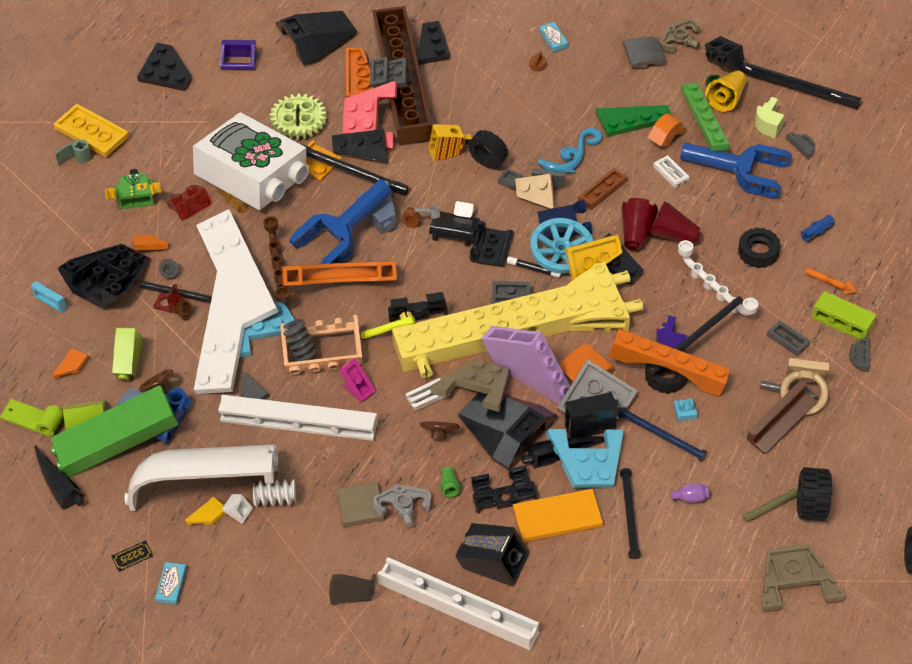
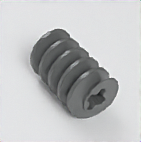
M294 320L283 326V328H287L283 335H290L286 342H293L289 346L290 350L295 349L292 352V356H298L294 362L310 360L316 356V348L313 347L314 343L310 340L311 336L307 333L308 328L305 327L304 320Z

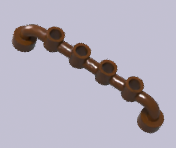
M268 216L263 220L264 229L269 233V250L272 255V267L275 270L274 279L275 283H277L275 295L278 302L285 304L291 299V292L287 286L282 285L281 266H283L282 256H280V243L277 241L276 236L278 220L274 216Z

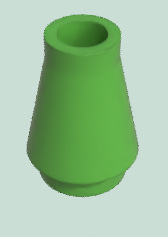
M445 467L442 469L440 490L446 497H455L458 495L461 487L452 467Z

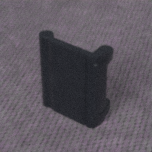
M440 211V217L433 219L430 224L429 234L432 235V240L435 241L438 236L465 240L464 245L469 246L470 241L473 240V234L480 222V218L462 217Z
M480 221L477 226L473 246L470 250V261L472 263L504 267L514 233L513 230L502 231L486 228V223Z

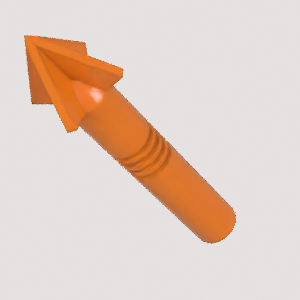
M809 267L805 271L806 275L842 289L843 294L857 292L850 281L844 283Z

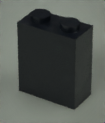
M612 392L565 402L564 426L568 437L594 436L603 434L605 430H616V422H619L617 411H620L618 399H614Z

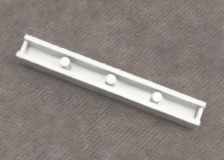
M221 395L218 413H221L220 422L371 441L374 440L376 427H378L377 413Z
M387 557L382 571L378 572L379 585L525 649L531 650L539 635V622Z

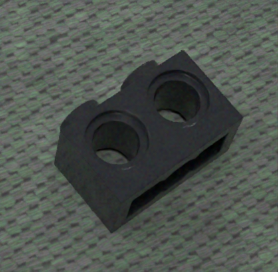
M722 36L705 44L707 59L727 69L745 61L743 46Z

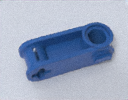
M174 388L168 392L167 398L180 425L192 400L183 389ZM179 425L150 439L155 438L163 441L164 444H169Z

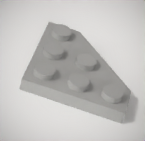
M587 359L558 405L557 410L565 415V402L612 392L614 399H618L621 410L623 407L627 408L638 390Z

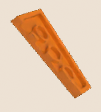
M345 48L346 98L373 89V87L370 86L371 69L369 68L363 48Z

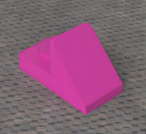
M352 358L338 369L345 380L342 387L359 402H362L376 391L356 358Z

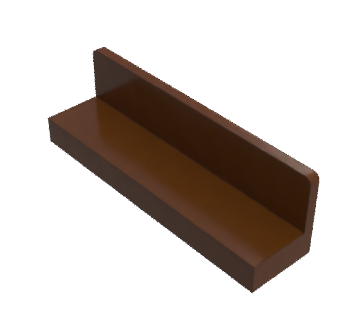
M802 379L748 432L747 440L763 454H766L816 404L817 401L805 391L807 383Z

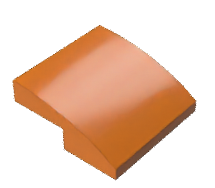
M587 343L577 348L559 363L563 373L572 382L587 359L607 372L614 368Z

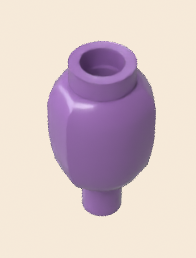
M701 483L687 484L682 486L679 491H671L672 500L680 499L685 503L703 502L705 498H709L708 486H703Z

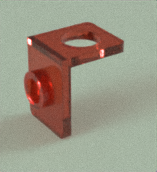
M173 284L168 295L164 293L159 294L153 305L154 309L173 314V308L177 306V300L181 298L177 284ZM167 299L168 306H161L160 302Z

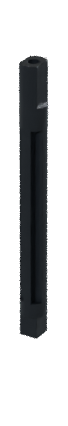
M741 62L735 66V71H741L745 75L854 109H858L862 98L747 62Z

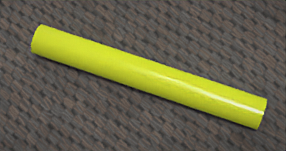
M409 316L361 332L362 339H367L391 331L393 328L415 323L414 316Z

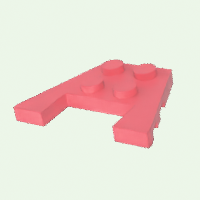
M393 81L345 98L342 133L377 130L379 99H397V82ZM393 132L385 133L386 147L394 150L395 134Z

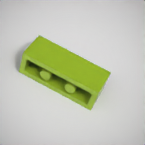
M825 291L815 304L812 314L813 319L859 340L867 338L874 327L877 314Z

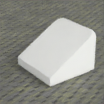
M457 201L454 215L471 218L476 210V206L471 203Z
M232 494L222 508L225 513L240 523H244L253 509L252 505L242 494Z

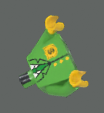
M131 169L129 175L120 177V182L114 188L105 189L106 199H118L120 210L153 206L154 200L152 195L159 192L162 193L160 182H154L152 179H148L145 173H140L137 169Z

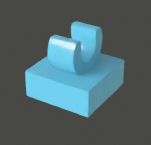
M692 398L674 401L673 407L677 422L697 419V411Z

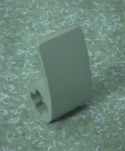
M85 140L74 141L55 152L59 166L73 157L79 163H87L91 160L90 148Z

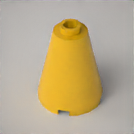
M734 71L710 82L705 91V96L710 101L709 105L720 112L734 109L747 81L745 74L741 71Z

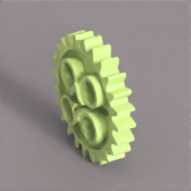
M298 93L297 97H294L293 94H291V98L284 96V101L279 99V104H274V108H271L270 120L273 130H277L280 134L283 133L284 136L289 135L290 139L293 136H296L297 140H299L300 136L306 139L307 134L312 137V132L319 133L318 129H323V124H326V108L323 107V102L319 103L318 98L314 100L313 95L307 98V94L301 97L300 93ZM299 106L300 125L297 127V107Z

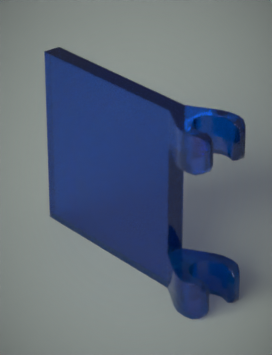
M580 200L573 205L538 211L539 223L541 224L554 218H567L577 222L575 213H585L586 202ZM591 222L583 223L582 225L592 234ZM556 227L559 237L563 238L568 228ZM550 229L542 233L548 239L553 240ZM573 230L571 236L578 235L579 233Z

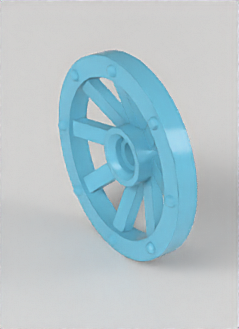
M554 218L537 226L531 236L530 250L535 261L543 268L555 273H570L564 248L593 241V238L582 224L567 218ZM556 227L568 228L564 238L559 237ZM550 229L554 242L542 235V233ZM573 230L582 236L571 243L569 242ZM537 241H541L550 248L538 249ZM542 255H554V256H553V258L549 261V260H547L545 257H543ZM563 259L566 264H557V261Z

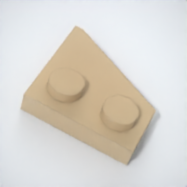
M551 174L515 179L517 197L550 209H555Z

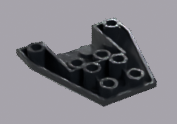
M343 11L295 14L275 22L282 35L287 33L295 44L296 55L303 65L319 60L357 33V30Z
M121 243L70 259L59 266L58 271L73 294L102 308L130 292L150 262V258Z
M479 392L458 413V417L491 459L508 470L521 457V447L539 428L546 430L557 418V415L542 405L504 394L499 412L483 408L482 401L488 394Z

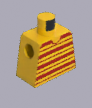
M433 125L429 144V151L433 161L459 156L463 145H469L468 143L472 139L471 135L463 134L458 125Z

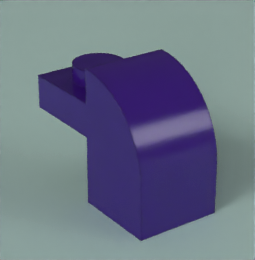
M668 316L667 323L663 322L662 329L657 328L655 342L675 348L687 338V335L674 332L676 317Z

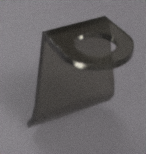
M373 573L371 580L343 574L332 575L329 588L331 604L372 601L375 592L376 575Z

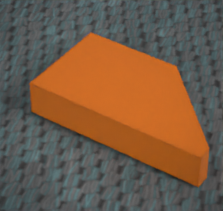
M132 235L131 237L134 250L168 249V242L152 235Z
M71 348L52 374L53 378L59 379L63 375L79 373L88 361V355Z

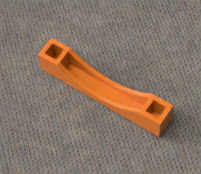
M394 260L281 266L283 286L397 280L396 261Z
M621 329L617 331L608 356L625 363H649L669 368L687 377L700 390L720 397L726 385L730 369Z

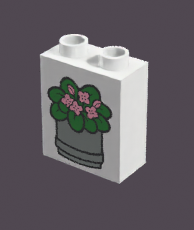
M241 112L193 145L194 174L258 210L264 208L271 201H279L288 188L295 183L301 184L309 173V166L306 164V147Z

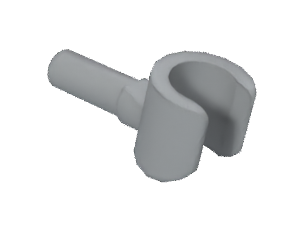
M432 205L429 208H414V213H430L433 219L440 217V210L437 205Z

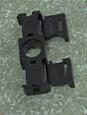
M443 292L426 294L427 302L408 303L407 297L391 299V308L390 306L388 307L389 322L400 319V315L404 312L406 317H408L406 312H411L415 321L428 319V315L444 312L446 316L448 314L447 304Z
M526 465L508 469L509 478L513 480L512 485L493 490L488 485L490 484L489 473L471 477V485L474 491L473 504L475 505L476 513L480 514L479 510L494 506L497 507V510L512 507L513 504H517V501L534 498V500H537V490L534 482L529 480ZM502 494H508L511 498L504 501L499 497Z

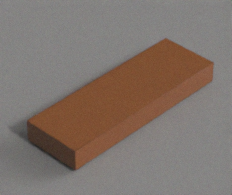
M614 168L578 196V201L592 210L628 181V177Z

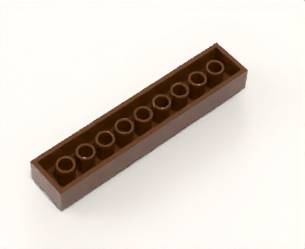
M406 6L372 10L380 58L388 57L389 61L406 57L408 61L407 87L397 88V99H389L398 144L430 140L432 123Z

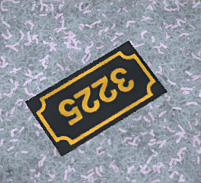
M145 540L111 557L120 572L152 557L153 554Z

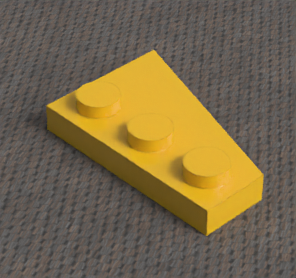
M618 235L564 248L572 281L593 268L595 264L602 263L603 261L607 264L622 253Z

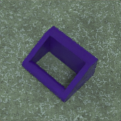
M222 40L221 70H255L257 58L256 40ZM251 57V63H226V58Z

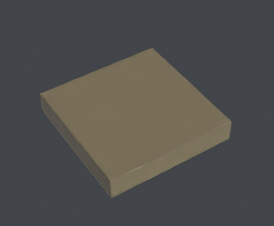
M377 482L337 489L343 527L384 520V516L380 518L372 507L374 497L380 494Z

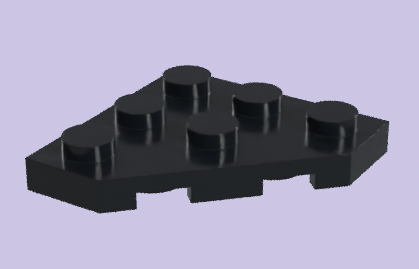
M162 43L155 44L137 76L138 82L186 91L192 80L191 74L173 46Z

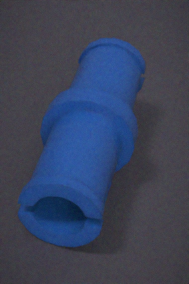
M827 215L819 221H814L810 227L800 232V234H803L801 238L804 241H809L814 236L823 234L824 230L835 224V222H832L834 218L831 215Z

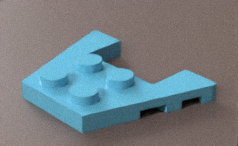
M274 302L278 310L277 313L244 329L239 358L251 356L249 340L281 336L280 324L284 323L286 325L294 321L285 304Z
M548 429L546 435L548 439H551L554 445L553 449L556 455H559L563 463L562 467L573 488H612L616 476L623 430L604 431L606 449L569 448L566 429Z

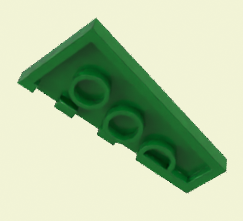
M667 105L596 108L595 112L607 137L653 127L664 114L669 113L672 115Z

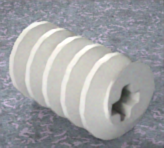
M284 479L282 485L279 484L278 480H275L274 486L271 483L263 486L262 480H259L258 486L253 484V501L255 506H259L260 501L263 506H267L268 501H270L272 506H275L277 500L280 506L284 504L285 500L288 505L292 504L293 499L296 503V484L294 479H292L290 485H288L286 479Z

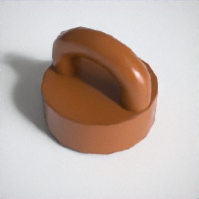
M541 52L532 56L529 60V66L534 71H541L546 67V59L542 56Z
M408 207L402 216L403 223L408 227L418 226L421 220V215L414 213V208Z

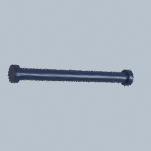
M626 407L621 409L619 418H625L698 457V460L701 462L705 459L707 455L706 450H700L629 412Z

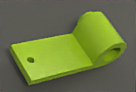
M10 399L0 416L2 420L45 436H53L64 418L63 410L57 405L47 406L44 411L14 399Z

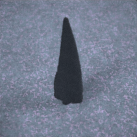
M604 436L567 437L569 448H589L605 441ZM551 440L527 444L528 455L521 456L522 463L527 464L531 462L534 469L554 464L561 459L559 455H556Z
M35 445L34 448L43 477L60 507L67 509L74 504L81 506L84 503L82 499L85 496L75 482L57 469L40 448Z

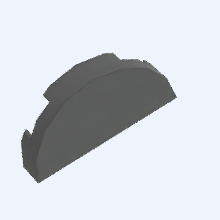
M795 132L786 134V139L806 159L809 160L813 156L815 142L811 137L806 134H795Z
M533 169L531 172L532 176L551 174L553 188L562 186L567 177L565 172Z
M861 338L860 341L851 345L849 358L854 367L868 373L870 369V338Z

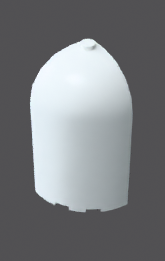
M270 444L173 449L154 453L138 465L131 477L128 493H125V505H129L130 511H136L139 488L150 482L162 480L264 475L265 484L274 483V471H278L277 446Z

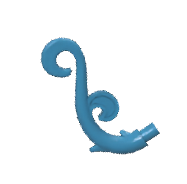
M595 128L584 129L579 136L577 149L567 146L560 152L561 159L570 161L568 163H553L540 158L537 164L548 171L575 173L573 169L580 164L584 155V137L587 135L593 136L594 138L587 139L586 143L588 145H597L602 140V133Z

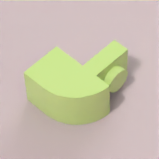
M771 97L769 102H765L763 107H757L755 126L762 134L776 138L782 128L784 115L776 112L778 99Z

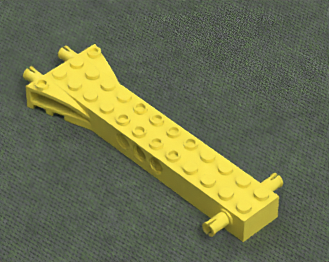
M603 261L602 263L595 264L593 268L563 287L393 328V344L403 372L419 368L421 377L426 378V373L429 378L433 374L430 365L486 352L487 349L481 337L492 326L542 332L544 337L565 331H594V328H605V331H611V328H622L624 331L629 332L630 316L628 313L642 311L643 303L641 299L626 303L622 300L616 285L630 282V275L627 270L611 274L605 261ZM405 312L400 315V319L406 318ZM406 312L408 317L412 316L411 312Z

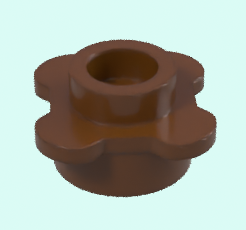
M180 298L177 300V306L173 308V313L181 316L182 320H188L194 308L189 301Z

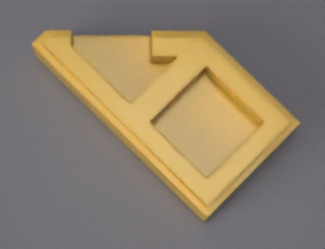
M212 497L185 519L187 525H213L227 513L222 510L224 505L215 497Z

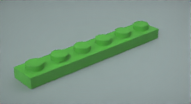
M681 84L680 90L711 152L728 150L729 142L699 84Z

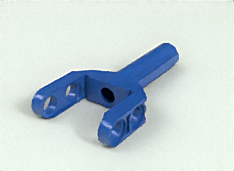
M685 142L680 158L684 161L734 172L737 182L744 192L777 198L780 195L781 186L775 180L750 175L754 162L785 167L790 164L792 155L789 151L762 144L749 147L740 155L724 151L711 152L710 148ZM762 153H768L770 156H763ZM779 157H785L787 161H783ZM751 183H756L759 187H754ZM769 187H773L777 189V191H771Z
M379 179L340 216L336 217L329 214L313 215L291 235L290 244L295 248L304 247L325 228L340 243L322 259L321 264L344 263L353 254V228L392 193L391 188L385 181Z

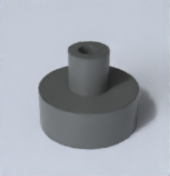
M164 259L159 265L160 274L165 278L174 277L178 272L177 263L173 259Z

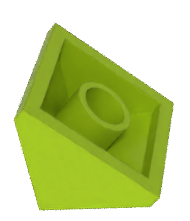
M106 401L66 405L63 409L65 429L67 430L105 412Z

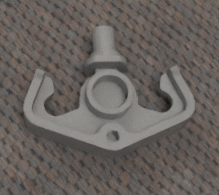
M396 485L376 495L373 499L372 507L379 517L382 518L386 513V508L381 503H392L394 509L398 511L399 517L404 520L405 526L411 527L413 525L412 515L414 514L412 509L413 500L422 498L424 501L421 505L425 512H428L431 493L425 489Z

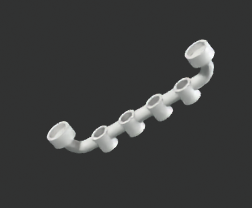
M687 240L681 241L678 245V253L682 256L685 264L691 269V276L703 279L705 289H714L717 292V300H726L728 303L733 301L736 297L728 293V288L718 284L715 281L714 275L707 274L703 270L702 264L695 263L691 259L690 255L693 253V244ZM746 298L743 304H740L731 312H739L745 316L757 312L758 302L754 298Z

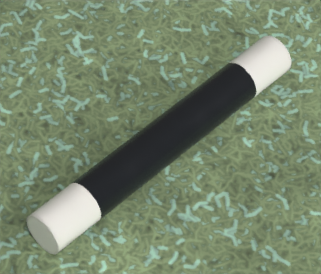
M510 256L507 259V264L560 278L562 274L549 271L538 264Z

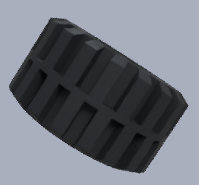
M803 467L800 471L797 489L799 519L826 521L830 512L832 496V476L830 470Z

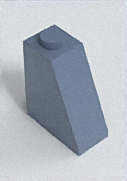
M364 191L363 193L357 195V196H356V201H357L366 191ZM391 194L366 216L380 234L396 227V216Z

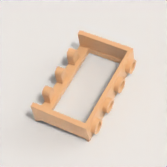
M353 315L354 322L342 323V318H336L334 320L335 324L323 325L322 320L315 321L316 326L307 327V333L310 336L354 331L357 355L290 362L288 343L286 342L290 335H283L286 330L283 328L284 323L280 324L286 374L295 375L304 371L318 372L321 369L336 370L352 358H356L358 363L363 365L357 315Z

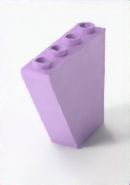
M492 326L481 337L494 364L508 367L510 376L560 404L570 385L542 332Z

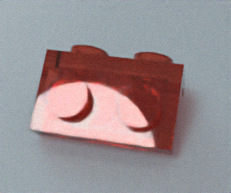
M190 185L186 188V191L173 195L171 200L166 203L169 209L177 212L180 220H185L210 205L211 200L204 187Z

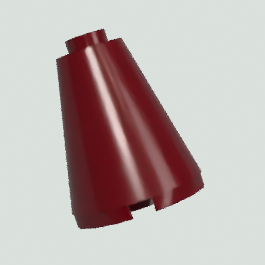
M629 198L628 202L625 203L623 201L621 207L624 245L630 251H638L645 243L650 228L658 214V207L655 203L654 205L649 204L647 199Z
M666 201L663 202L649 231V234L652 236L678 242L687 240L692 244L694 242L698 243L702 235L699 232L700 227Z

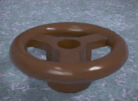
M168 369L158 373L145 381L139 387V391L146 392L159 385L164 392L167 391L170 387L166 381L173 376L174 371Z
M423 421L420 423V427L431 429V438L447 439L446 430H458L459 424Z

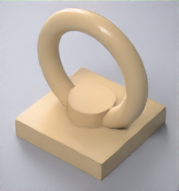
M789 358L785 371V376L787 377L781 385V398L788 393L789 386L795 379L798 381L802 379L805 382L815 381L820 388V398L805 415H812L820 411L828 400L829 392L825 378L829 371V363Z

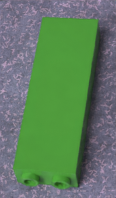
M159 385L51 437L53 443L51 450L55 457L58 456L59 460L56 463L61 472L64 471L68 477H71L179 424L167 395Z

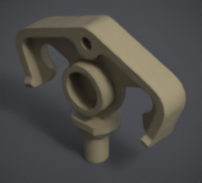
M688 19L668 26L661 39L662 51L675 54L676 46L667 44L671 41L684 43L686 47L693 46L699 48L700 42L694 40V36L689 35L686 28L691 27L692 31L700 34V25L696 21Z

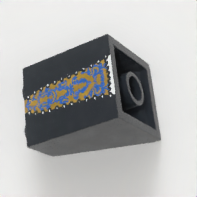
M471 523L455 557L463 569L514 587L528 558L529 551L514 527Z

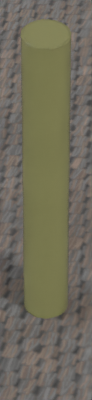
M792 489L744 514V521L748 522L797 497V490Z

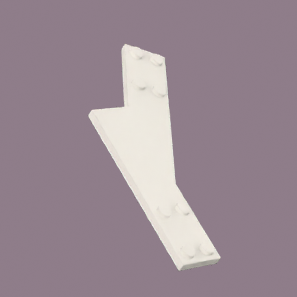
M228 209L196 225L217 269L194 385L196 394L233 392L244 329L278 312L237 224Z

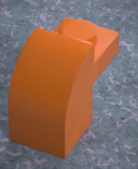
M667 113L658 119L648 138L660 146L669 147L675 135H684L687 128L682 126V121Z

